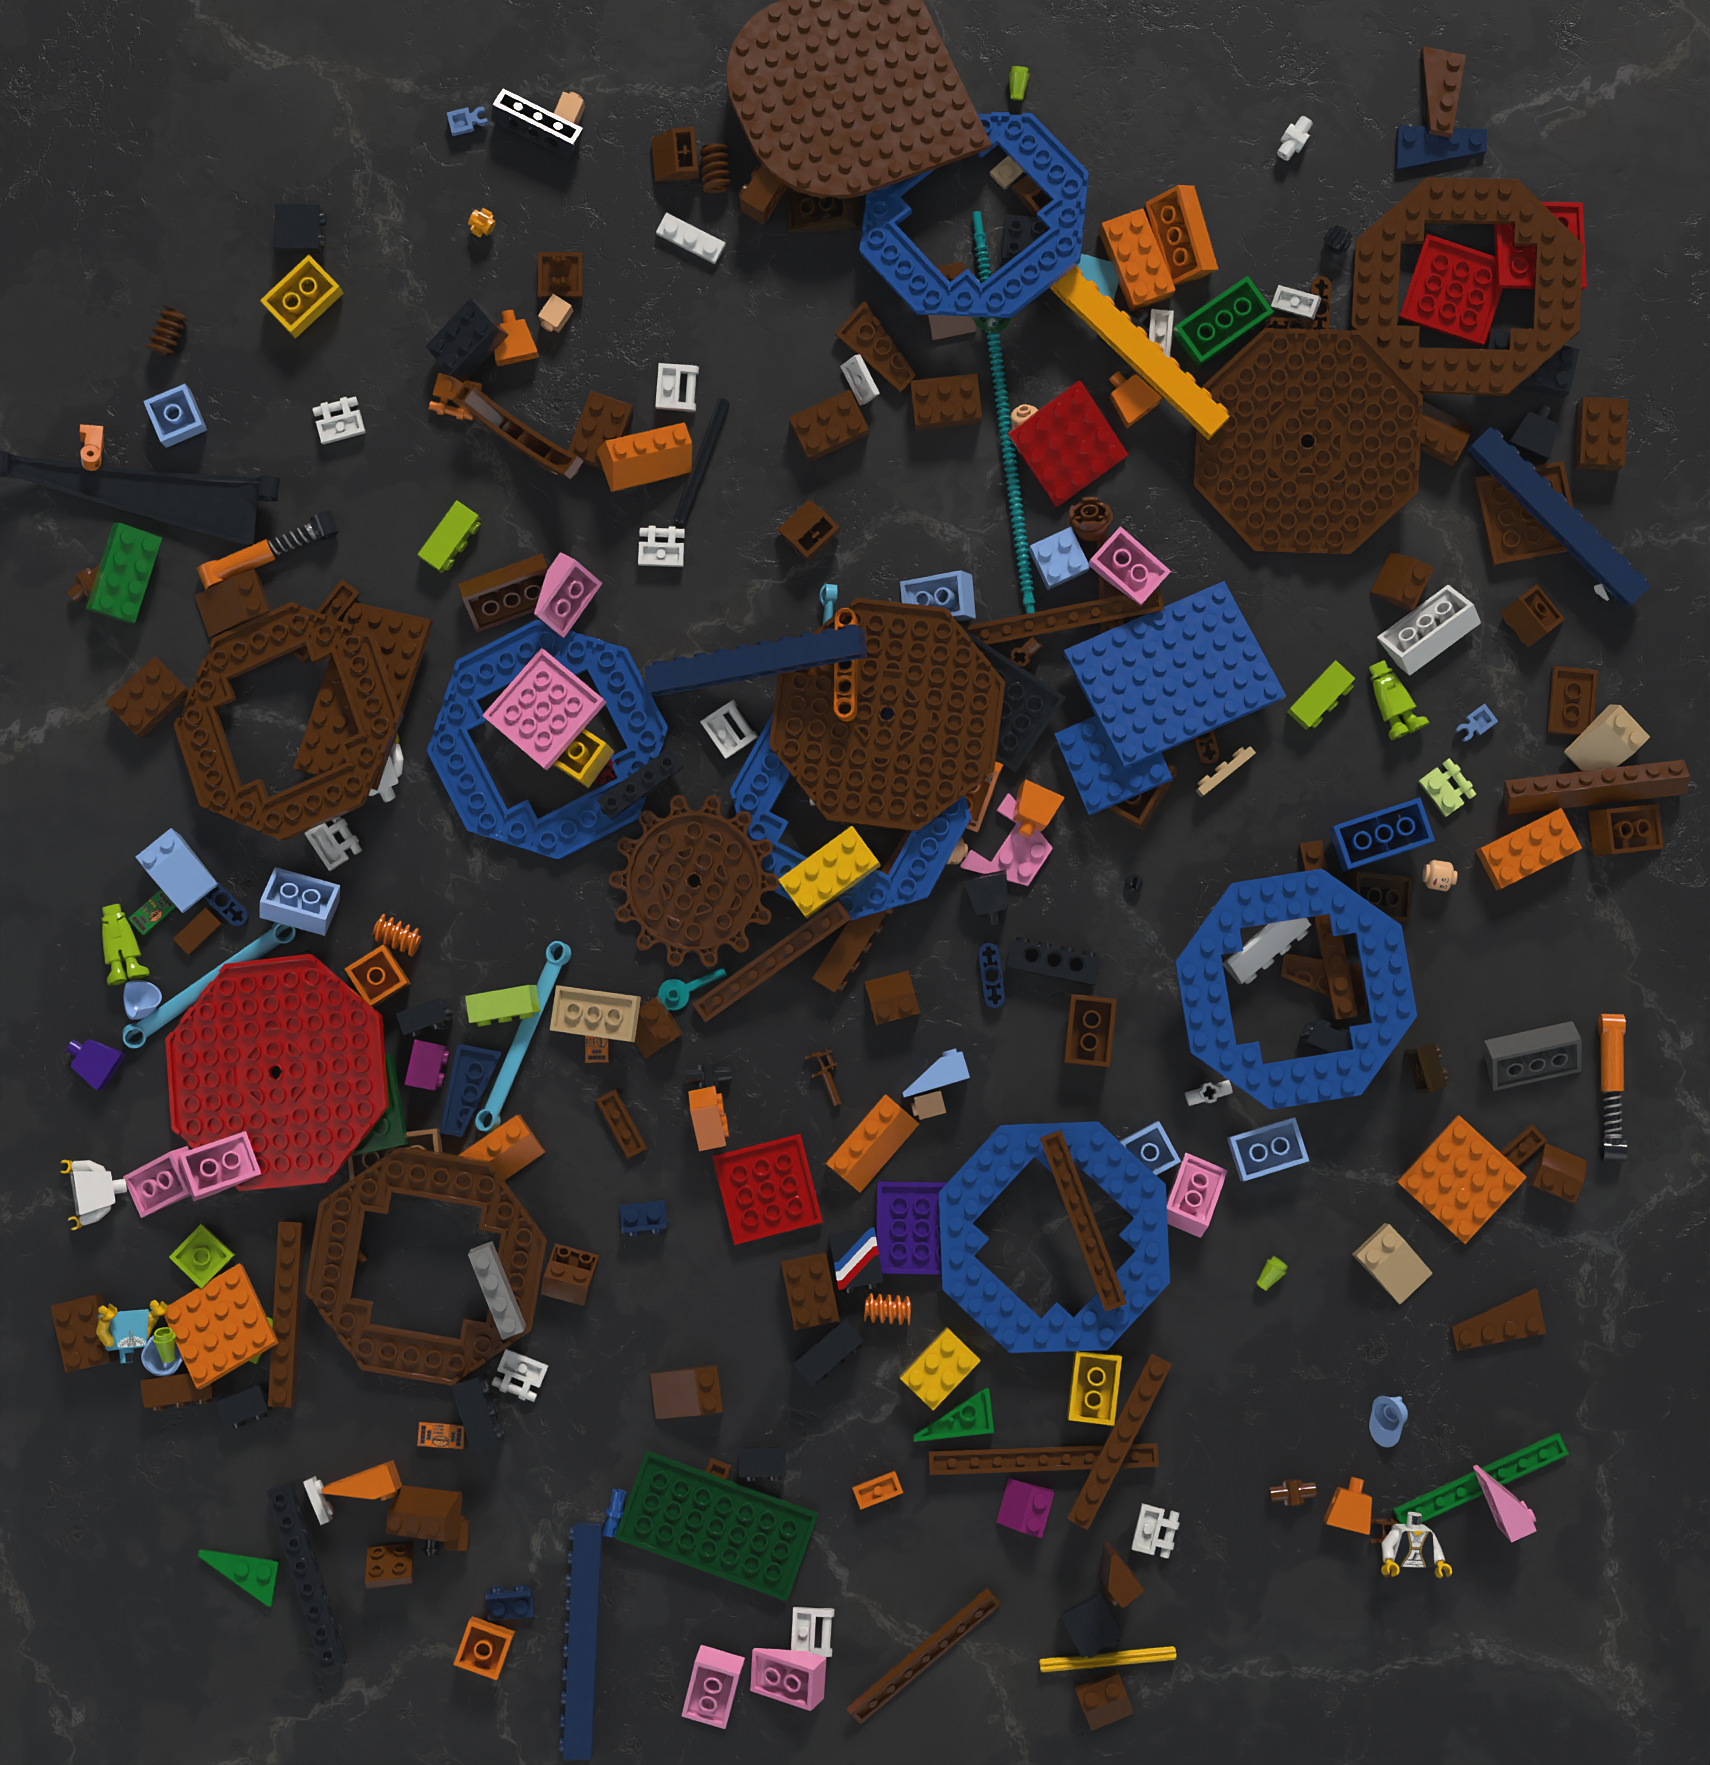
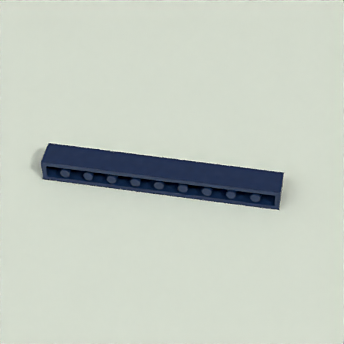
M1489 427L1467 451L1625 608L1632 605L1650 587L1647 583V578L1642 573H1637L1631 567V562L1626 557H1621L1615 551V546L1610 541H1605L1599 535V530L1592 524L1589 525L1583 519V514L1579 510L1573 509L1567 503L1568 500L1563 494L1556 493L1551 488L1552 484L1545 477H1540L1535 472L1536 468L1529 461L1525 462L1519 456L1520 452L1513 445L1509 446L1503 440L1504 436L1498 430H1493Z
M855 624L843 626V629L840 630L833 628L824 629L819 634L802 633L800 637L793 639L792 637H781L779 641L772 643L771 641H760L756 646L739 645L736 646L735 650L718 649L715 650V653L708 655L707 653H696L692 658L675 657L673 661L666 663L665 661H654L652 665L645 666L647 693L657 697L867 658L865 631Z
M575 1522L574 1528L570 1527L569 1542H573V1551L568 1553V1565H572V1574L567 1576V1588H571V1596L566 1598V1611L570 1612L569 1621H565V1635H569L568 1644H564V1658L568 1659L567 1667H563L562 1681L566 1682V1691H562L561 1705H565V1714H561L560 1728H564V1738L560 1737L559 1752H563V1759L591 1760L593 1755L603 1523Z

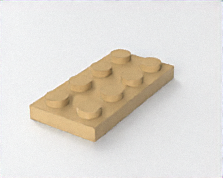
M556 985L550 1030L635 1042L641 997Z

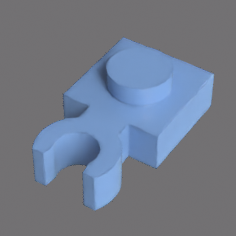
M468 107L447 112L452 135L456 136L474 131L473 125L475 124L479 126L487 125V118H478L480 114L486 113L485 108L478 107L473 113L469 112Z
M1483 704L1465 717L1469 722L1468 724L1459 725L1455 731L1458 732L1461 729L1467 731V736L1462 739L1465 742L1472 738L1474 731L1479 736L1497 723L1498 720L1486 704Z

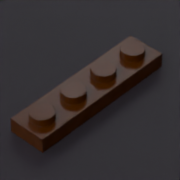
M341 579L316 612L340 621L348 607L360 596V593ZM306 645L290 652L304 664L310 658Z

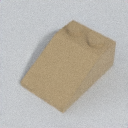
M1609 705L1564 753L1581 771L1616 768L1633 755L1650 736L1621 705Z
M1386 1223L1352 1254L1399 1305L1433 1274L1407 1242L1390 1224Z

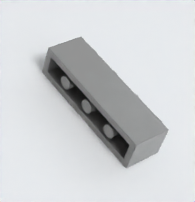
M491 1241L471 1249L468 1254L502 1340L524 1332L526 1327L525 1321L493 1242Z

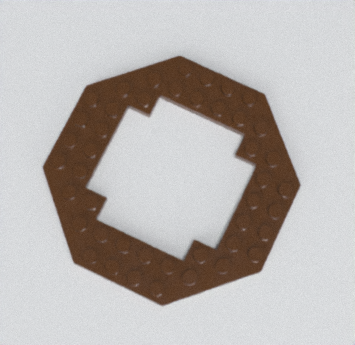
M1426 177L1356 239L1351 328L1353 330H1362L1421 394L1508 396L1521 382L1530 377L1538 367L1555 355L1570 339H1573L1580 331L1583 243L1518 179ZM1424 223L1515 225L1514 246H1537L1533 329L1511 328L1509 350L1419 348L1420 326H1397L1401 244H1423Z
M290 602L212 638L209 645L211 647L206 659L202 660L196 676L198 677L193 688L189 689L183 702L185 706L180 717H177L173 724L199 805L281 841H286L364 806L403 719V714L376 637L371 633ZM306 645L311 660L315 664L331 656L334 657L359 734L339 742L346 763L268 797L264 782L261 779L242 786L217 708L236 700L230 682L231 679Z
M399 1146L320 1201L305 1293L318 1307L320 1314L328 1325H331L338 1335L337 1337L347 1351L355 1358L361 1370L454 1385L468 1373L480 1367L491 1357L500 1353L514 1341L532 1330L547 1239L491 1161ZM392 1192L482 1207L479 1230L501 1234L498 1257L525 1321L526 1327L524 1332L502 1340L490 1308H488L486 1321L464 1317L460 1339L370 1324L374 1301L351 1298L366 1211L388 1214Z

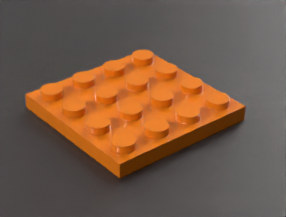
M1457 1115L1396 1182L1466 1244L1527 1177L1461 1116Z
M240 1263L210 1280L202 1289L199 1287L168 1305L166 1313L163 1314L169 1328L176 1334L175 1342L197 1389L204 1388L279 1343L249 1277Z

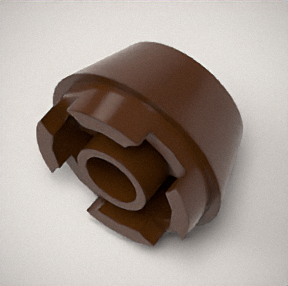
M1085 497L1081 499V503L1070 507L1068 522L1079 539L1093 542L1102 539L1107 534L1113 514L1109 505L1100 502V498Z

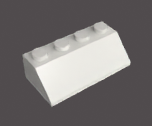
M1447 585L1377 638L1395 663L1408 675H1411L1478 626L1481 621L1474 604Z
M1307 918L1268 924L1243 945V951L1235 952L1222 964L1238 984L1243 982L1248 984L1257 977L1255 972L1262 967L1265 970L1274 962L1272 958L1277 953L1283 955L1292 947L1289 944L1295 938L1299 941L1309 933L1307 928L1311 924Z

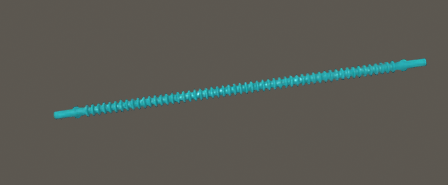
M976 211L972 213L975 230L974 239L977 245L975 251L978 252L976 257L979 258L976 263L979 264L977 267L980 270L978 276L981 277L979 281L983 283L992 272L988 270L991 266L988 264L990 259L987 258L989 253L986 252L988 246H985L986 233L983 231L981 212ZM987 332L989 335L986 338L990 340L987 343L990 345L988 351L991 352L989 357L992 358L990 364H993L991 370L994 371L992 376L995 377L992 382L996 384L993 389L996 390L994 393L997 396L995 401L998 402L996 408H999L997 414L1000 415L997 420L1001 422L998 426L1001 427L999 431L1002 434L1000 439L1003 440L1001 446H1004L1002 452L1005 453L1003 458L1006 459L1003 464L1007 466L1004 471L1007 472L1005 475L1008 478L1006 484H1009L1007 490L1010 491L1008 493V496L1011 497L1009 503L1012 504L1009 507L1012 510L1010 515L1013 516L1011 522H1014L1012 528L1015 529L1013 532L1016 535L1014 541L1017 542L1015 547L1018 548L1015 553L1018 554L1016 559L1019 560L1017 566L1020 567L1018 572L1021 573L1019 579H1022L1020 585L1023 586L1020 591L1024 594L1023 605L1025 606L1026 614L1035 612V599L1032 594L1034 587H1031L1033 581L1030 580L1032 575L1029 574L1032 569L1028 567L1031 562H1028L1030 556L1027 555V552H1029V549H1026V546H1028V543L1025 542L1027 536H1024L1026 530L1023 529L1026 524L1022 522L1025 518L1022 517V514H1024V511H1021L1023 505L1020 504L1022 498H1019L1021 492L1018 491L1020 486L1017 485L1020 480L1016 478L1019 473H1016L1018 467L1015 466L1017 460H1014L1016 454H1013L1015 448L1012 447L1014 444L1007 435L1012 430L1010 428L1012 424L1009 422L1011 416H1008V413H1010V410L1007 409L1009 403H1006L1009 398L1005 396L1008 391L1005 390L1007 385L1004 384L1006 378H1003L1005 372L1002 371L1004 366L1001 365L1003 359L1000 358L1003 354L999 352L1002 347L999 346L1001 341L998 340L1000 334H997V332Z

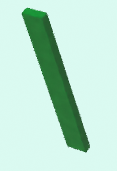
M1556 1433L1481 1469L1501 1485H1504L1565 1457L1569 1453L1560 1434ZM1474 1471L1394 1508L1393 1511L1399 1524H1407L1408 1512L1420 1513L1422 1515V1523L1484 1493Z

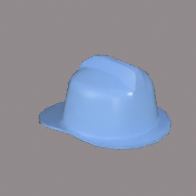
M1379 1396L1373 1402L1369 1429L1375 1442L1381 1446L1392 1447L1399 1441L1402 1427L1408 1417V1411L1402 1402V1397Z

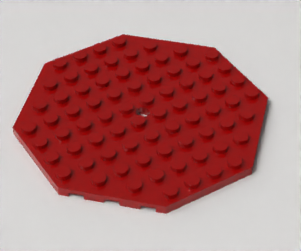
M312 954L224 964L216 978L199 995L200 998L194 1006L190 1007L180 1019L179 1025L165 1038L171 1129L185 1139L193 1149L246 1131L261 1175L235 1185L234 1187L239 1191L329 1183L389 1107L382 1015ZM276 1066L282 1071L277 1079L272 1076V1070Z

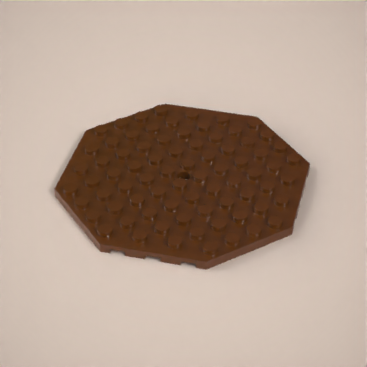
M1264 328L1201 387V389L1205 388L1212 395L1211 399L1216 404L1220 403L1228 410L1227 414L1230 417L1209 440L1196 429L1194 487L1256 552L1350 555L1418 493L1423 396L1362 330ZM1306 435H1310L1314 439V444L1312 447L1306 448L1302 446L1301 439Z
M856 598L846 608L854 612L858 620V627L865 631L868 657L858 659L857 714L855 718L845 722L839 719L834 711V664L781 673L778 675L769 746L828 821L918 832L994 773L1006 683L947 608ZM836 614L812 633L819 634L824 629H835ZM843 617L841 624L848 625L851 623L852 617ZM842 662L840 668L843 670L849 669L852 662ZM843 683L840 691H849L851 683ZM843 705L840 713L843 715L848 714L851 711V706ZM889 708L894 712V715L890 720L886 721L881 718V712Z

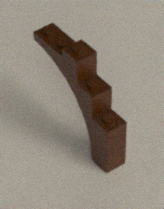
M464 383L452 401L488 431L499 435L513 448L528 455L546 471L554 475H562L568 479H571L578 473L580 465L583 463L582 459L526 426L475 386Z

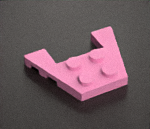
M1008 793L997 809V812L1016 823L1009 836L991 862L970 850L960 868L980 874L1006 869L1007 881L1028 886L1053 848L1040 831L1034 829L1031 838L1023 837L1018 833L1022 823L1013 819L1016 801Z

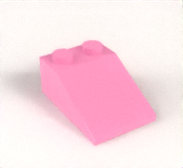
M1121 526L1088 563L1102 578L1140 605L1171 572Z
M560 552L547 570L534 614L564 638L600 588L602 582L575 559Z
M246 1131L180 1153L178 1158L193 1201L214 1195L261 1175Z
M188 1146L170 1151L123 1176L141 1218L191 1195L178 1160L180 1153L189 1151Z
M1185 1153L1166 1198L1167 1224L1201 1238L1209 1226L1228 1170Z
M1478 1465L1473 1466L1495 1522L1504 1535L1511 1542H1514L1536 1532L1534 1526L1536 1518L1532 1510L1527 1508L1524 1501L1520 1502L1510 1491Z
M701 1645L694 1663L681 1716L726 1729L745 1658Z
M754 1648L752 1650L750 1691L811 1711L824 1699L826 1657L807 1651Z

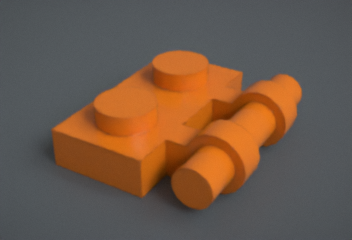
M438 373L433 395L441 399L439 403L431 401L429 410L437 411V414L453 415L456 416V419L464 420V418L473 420V417L461 407L457 408L448 405L449 400H453L464 383L452 376ZM469 380L464 382L475 386L480 391L482 390L481 383Z

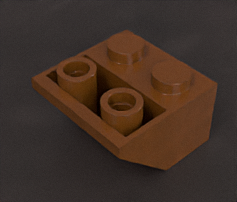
M694 127L673 128L651 138L655 182L699 178Z
M1028 175L1011 186V189L1033 217H1037V213L1052 201Z
M808 500L777 531L806 562H809L840 533V527L824 510L811 500Z
M555 1243L543 1276L540 1294L584 1306L590 1291L599 1255Z

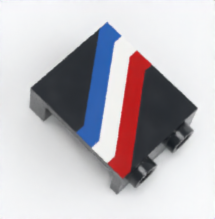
M874 1227L830 1234L838 1289H843L844 1293L857 1291V1287L866 1285V1289L880 1287L879 1283L884 1281Z

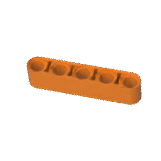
M842 608L836 613L835 630L843 629L845 625L841 624V620L845 616L852 617V621L848 625L855 624L858 626L857 617L851 609ZM858 659L851 660L852 664L846 670L840 668L842 662L834 664V711L839 719L845 722L853 720L857 714ZM843 683H851L849 691H840ZM843 705L851 706V711L848 714L843 715L840 713Z

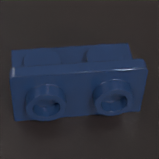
M665 1200L619 1205L621 1233H627V1237L639 1236L640 1231L649 1230L650 1234L663 1233V1228L668 1227Z
M515 1585L510 1590H504L503 1586L491 1587L490 1591L485 1593L488 1621L535 1616L533 1588H527V1585Z

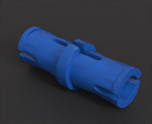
M612 1489L609 1508L605 1512L607 1517L603 1531L604 1536L612 1538V1535L613 1537L616 1535L620 1519L624 1513L622 1510L627 1494L624 1490Z

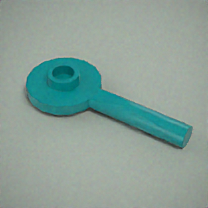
M723 967L687 984L678 979L667 980L660 986L658 996H660L667 1009H681L689 1001V992L727 976L726 971Z

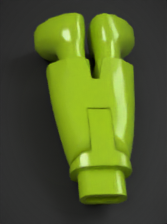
M1385 660L1369 667L1372 674L1370 679L1373 682L1374 693L1384 722L1389 721L1391 725L1389 732L1390 740L1401 738L1429 724L1426 717H1416L1413 714L1412 710L1417 706L1401 681L1392 672V668H1388ZM1399 715H1400V716L1402 715V717H1403V719H1404V721H1405V724H1403V723L1401 722V720H1400V718H1399Z
M120 904L103 907L104 917L101 918L103 922V951L105 964H111V972L107 977V984L109 986L119 985L127 982L128 979L136 980L149 976V969L139 965L136 961V958L140 957L141 953L125 913L121 912ZM121 962H126L127 975L122 967Z

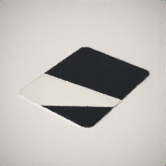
M1602 584L1594 586L1599 603L1615 598Z

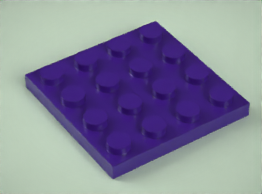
M877 1182L876 1241L882 1273L942 1274L939 1191L947 1183Z

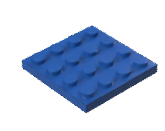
M1096 716L1055 733V737L1089 816L1173 780L1162 753L1123 769Z

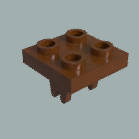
M538 252V298H550L552 294L559 298H583V252Z
M413 1542L367 1547L366 1588H385V1586L413 1583Z

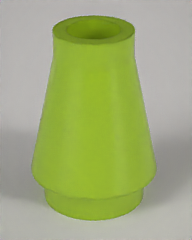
M1022 66L1011 67V72H1008L1010 99L1023 100L1030 77L1028 73L1029 68Z
M1273 1256L1271 1260H1267L1256 1284L1267 1291L1286 1274L1285 1271L1288 1266Z
M169 1327L157 1329L153 1336V1342L163 1363H170L175 1360L176 1334Z

